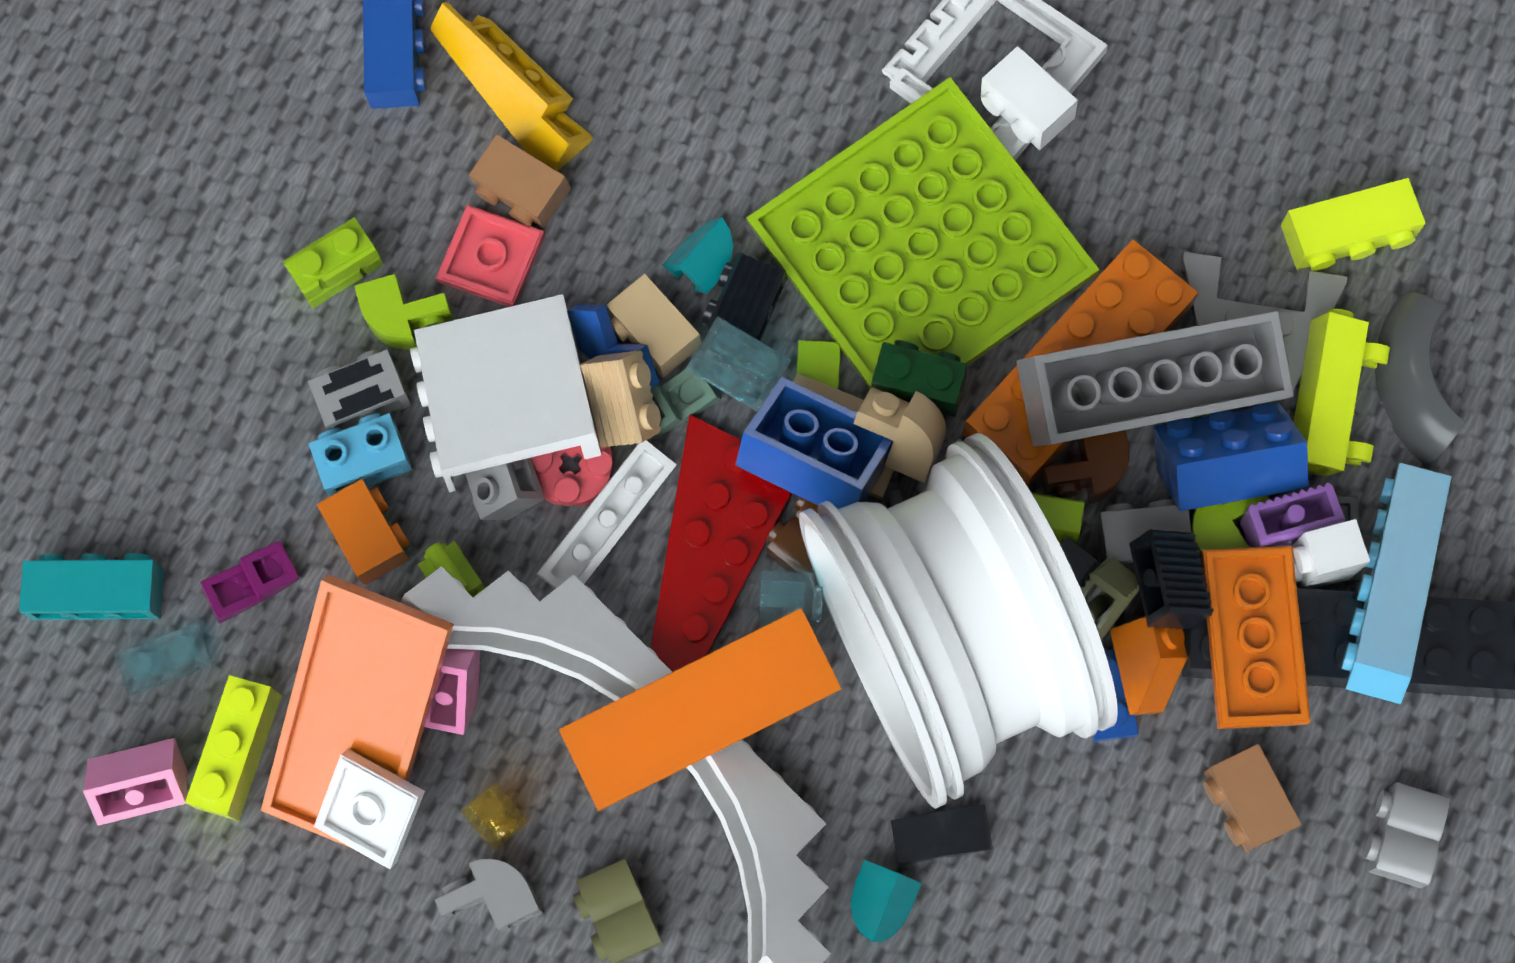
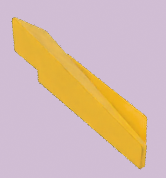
M447 2L441 4L431 24V32L524 151L558 172L594 138L563 113L567 110L573 98L492 20L477 15L471 22L462 17L452 7V4Z

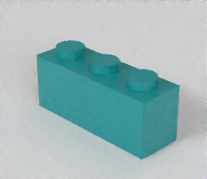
M140 553L125 554L124 560H108V556L102 554L81 555V560H65V557L62 555L41 554L38 556V561H23L19 612L31 620L161 619L164 569L154 560H151L150 555Z

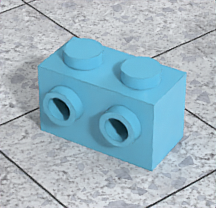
M381 413L367 415L361 418L356 426L345 430L341 428L327 430L318 436V440L308 443L324 490L329 496L334 495L360 479H363L368 487L413 470L397 425L390 413L385 415Z

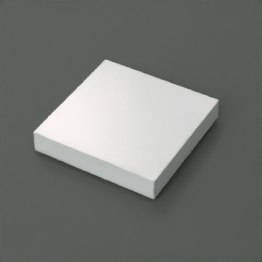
M347 749L340 755L314 827L391 869L399 859L425 791Z

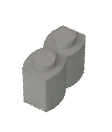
M1398 782L1390 786L1388 792L1382 790L1377 799L1374 813L1375 816L1381 818L1377 834H1370L1364 850V859L1370 860L1368 872L1420 889L1428 886L1434 872L1439 841L1446 823L1450 799Z

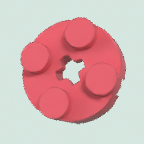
M581 445L531 457L545 500L558 506L580 507L592 503L612 477L614 467L611 448L607 446L600 448L601 456L584 459ZM565 456L571 458L579 456L581 458L578 463L581 470L577 474L570 470L565 473L560 471L564 465L562 459Z

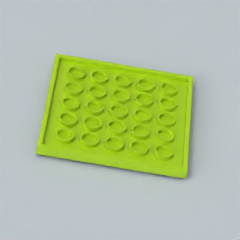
M951 77L746 217L752 230L780 268L786 271V276L833 340L840 346L842 352L869 388L872 387L871 382L883 342L894 344L896 340L910 342L917 345L919 351L935 355L937 351L949 352L961 358L960 362L967 363L968 366L1099 275L1100 270Z

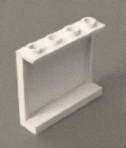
M563 294L414 330L417 347L410 348V353L416 373L422 372L424 380L417 382V390L422 407L429 406L430 416L423 417L428 441H435L437 451L430 453L431 464L435 477L444 478L449 492L456 491L453 476L580 445L584 459L601 456Z

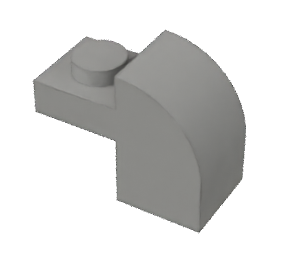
M481 859L468 863L475 880L470 883L467 877L456 880L442 888L443 896L434 899L441 916L446 919L486 902L494 923L501 932H505L543 913L534 890L525 876L508 863L495 859Z

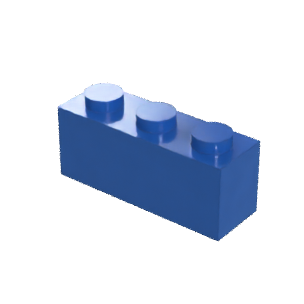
M363 0L364 93L371 109L420 106V92L427 89L424 66L419 67V54L426 53L425 33L423 29H418V17L425 16L424 0Z

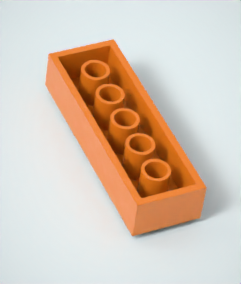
M1132 239L1023 359L1171 331L1191 309L1199 292ZM1017 366L965 421L962 433L966 438L976 433L987 436L1009 459L1028 488L1040 476L1045 467H1048L1070 442L1066 441L1032 447Z

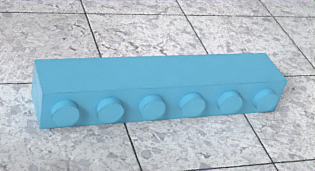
M1399 463L1394 479L1385 478L1379 503L1387 505L1385 510L1378 509L1372 534L1379 536L1378 543L1371 541L1368 549L1370 562L1365 566L1372 568L1371 576L1363 575L1357 600L1363 601L1365 604L1363 609L1356 608L1349 634L1357 636L1356 644L1348 642L1341 669L1349 671L1346 685L1347 690L1401 704L1412 676L1452 476Z

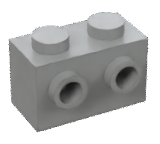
M531 458L465 473L473 496V504L478 511L480 520H509L545 500Z

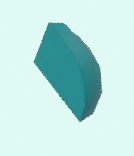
M723 217L713 219L698 228L662 264L677 279L682 273L687 275L695 284L693 289L700 293L708 294L719 281L726 263H731L733 252L732 236Z
M864 860L855 881L851 897L852 918L859 932L872 942H884L894 936L904 925L922 883Z

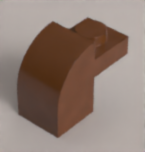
M1126 430L1077 439L1081 462L1045 467L1041 476L1044 494L1055 493L1056 497L1067 498L1079 495L1082 492L1081 488H1086L1089 504L1099 502L1108 497L1117 488L1128 467L1130 451Z

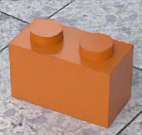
M360 479L316 504L357 578L364 586L410 560L403 549L409 546L410 543L398 522L391 526L388 523L383 512L390 508L378 487L370 490L363 479Z

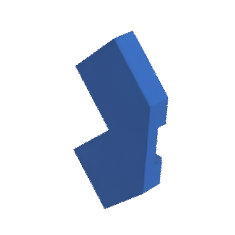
M576 304L567 310L579 349L589 359L600 355L641 350L643 352L642 359L650 369L651 380L649 385L651 389L659 384L648 346L644 344H618L605 305Z

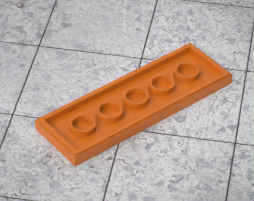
M802 608L558 730L597 810L600 811L842 690Z

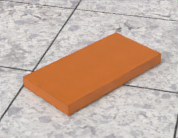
M1292 546L1203 550L1201 552V564L1204 567L1202 574L1206 576L1204 582L1208 584L1206 590L1210 592V607L1214 609L1212 615L1207 618L1217 729L1308 725L1311 723Z

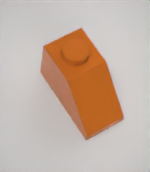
M1146 617L1109 629L1129 715L1164 712L1188 658L1182 628H1155V626L1148 628Z

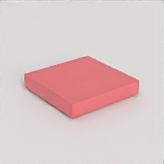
M467 205L438 271L436 280L438 283L507 307L516 306L544 240L545 233L537 228L528 227L525 224Z

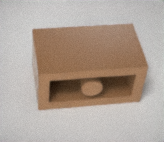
M497 134L469 174L477 187L475 193L480 198L493 206L498 201L511 208L509 214L518 222L528 227L534 222L544 229L571 190L564 175Z
M1259 744L1211 766L1204 772L1207 780L1203 782V786L1209 799L1215 806L1221 804L1228 818V821L1224 822L1225 829L1234 845L1239 846L1242 844L1245 852L1302 825Z

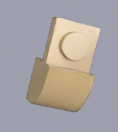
M871 387L853 423L892 440L893 444L885 466L925 483L938 458L946 436V424L941 411L928 397L918 391L915 392L909 403L891 393Z

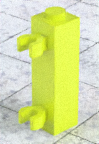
M1330 309L1327 313L1312 319L1310 322L1293 422L1307 441L1308 473L1321 476L1342 472L1345 469V464L1361 466V462L1371 463L1374 446L1363 442L1349 441L1361 367L1375 369L1378 363L1387 364L1390 347L1386 345L1367 343L1366 337L1369 322L1354 318V313L1343 309Z

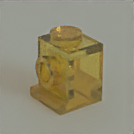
M496 782L461 810L479 835L490 844L494 851L529 823L527 818Z

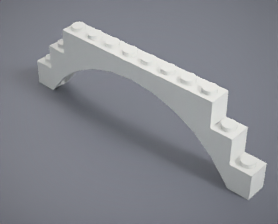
M441 566L405 593L400 602L453 623L454 626L447 649L485 650L531 660L577 678L614 701L672 673L658 658L657 654L629 630L625 622L615 616L596 597L595 593L575 575L568 578L541 601L531 593L524 583L516 579L509 571L475 597H472L466 591L463 584L453 578ZM740 740L686 767L695 777L720 818L739 867L748 913V963H823L831 953L821 944L818 937L807 930L798 920L829 887L811 867L803 863L796 855L815 837L826 823L817 815L811 805L804 802L777 772L773 771L753 752L750 745L744 740Z

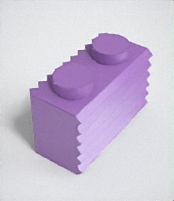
M1326 483L1324 487L1320 485L1316 489L1310 487L1307 492L1301 489L1299 494L1295 492L1291 496L1284 494L1282 499L1277 496L1274 501L1267 499L1265 504L1260 501L1257 506L1250 504L1239 524L1249 548L1292 546L1305 532L1345 522V517L1333 485Z

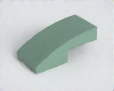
M693 363L662 386L656 385L650 390L653 394L652 400L660 411L661 421L659 426L661 430L660 433L647 441H652L688 421L689 414L695 417L721 400L720 395L701 364Z

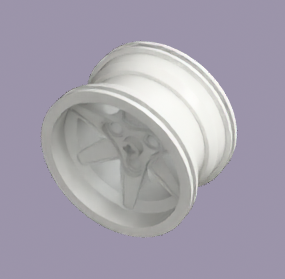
M976 433L965 438L964 442L958 441L948 446L946 460L933 465L927 491L888 509L880 503L856 502L837 509L831 502L825 501L818 505V514L811 508L799 514L800 529L807 554L835 627L894 750L922 796L933 808L936 809L946 804L947 795L954 800L962 797L964 794L963 782L983 771L996 753V744L1037 726L1056 737H1063L1074 732L1081 738H1088L1096 734L1097 730L1103 731L1115 725L1118 709L1113 678L1100 636L1080 586L1053 530L1032 493L1009 459L987 436Z

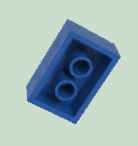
M781 377L743 432L736 466L816 505L829 501L839 509L856 502H865L886 468L885 464L893 441L853 424L857 412Z
M1261 403L1254 405L1250 409L1234 412L1225 410L1211 413L1206 417L1184 418L1169 421L1167 424L1153 426L1157 473L1179 511L1309 488L1307 441L1280 403Z

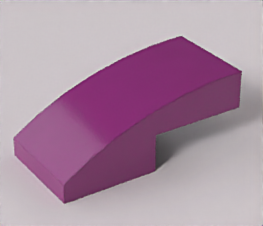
M277 541L241 557L239 565L200 581V587L220 624L286 589L298 581L299 576L281 542Z

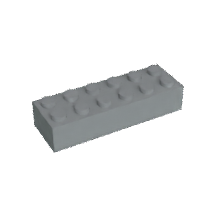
M1278 311L1016 360L1032 447L1051 445L1294 397Z

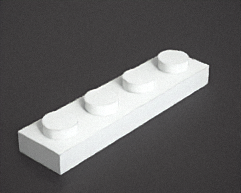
M647 440L637 444L536 574L554 589L572 575H575L585 584L677 464Z

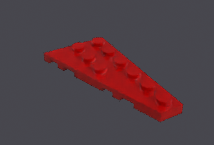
M690 414L651 649L672 672L710 653L768 542L766 540L767 536L777 525L793 494L736 466L741 439Z

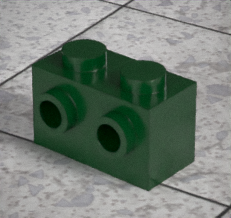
M901 340L894 341V344L883 342L871 384L872 387L891 393L909 403L915 392L918 391L928 397L942 414L956 417L967 378V363L960 362L961 358L945 351H937L935 355L921 352L917 345Z

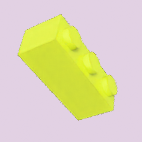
M1405 178L1288 210L1281 223V228L1296 269L1310 267L1311 271H1319L1336 263L1335 260L1350 256L1351 260H1359L1375 253V249L1390 245L1391 249H1399L1408 246L1416 240L1415 237L1426 222L1410 180Z
M229 675L185 801L186 804L198 810L236 821L240 820L282 697L280 693L270 686Z

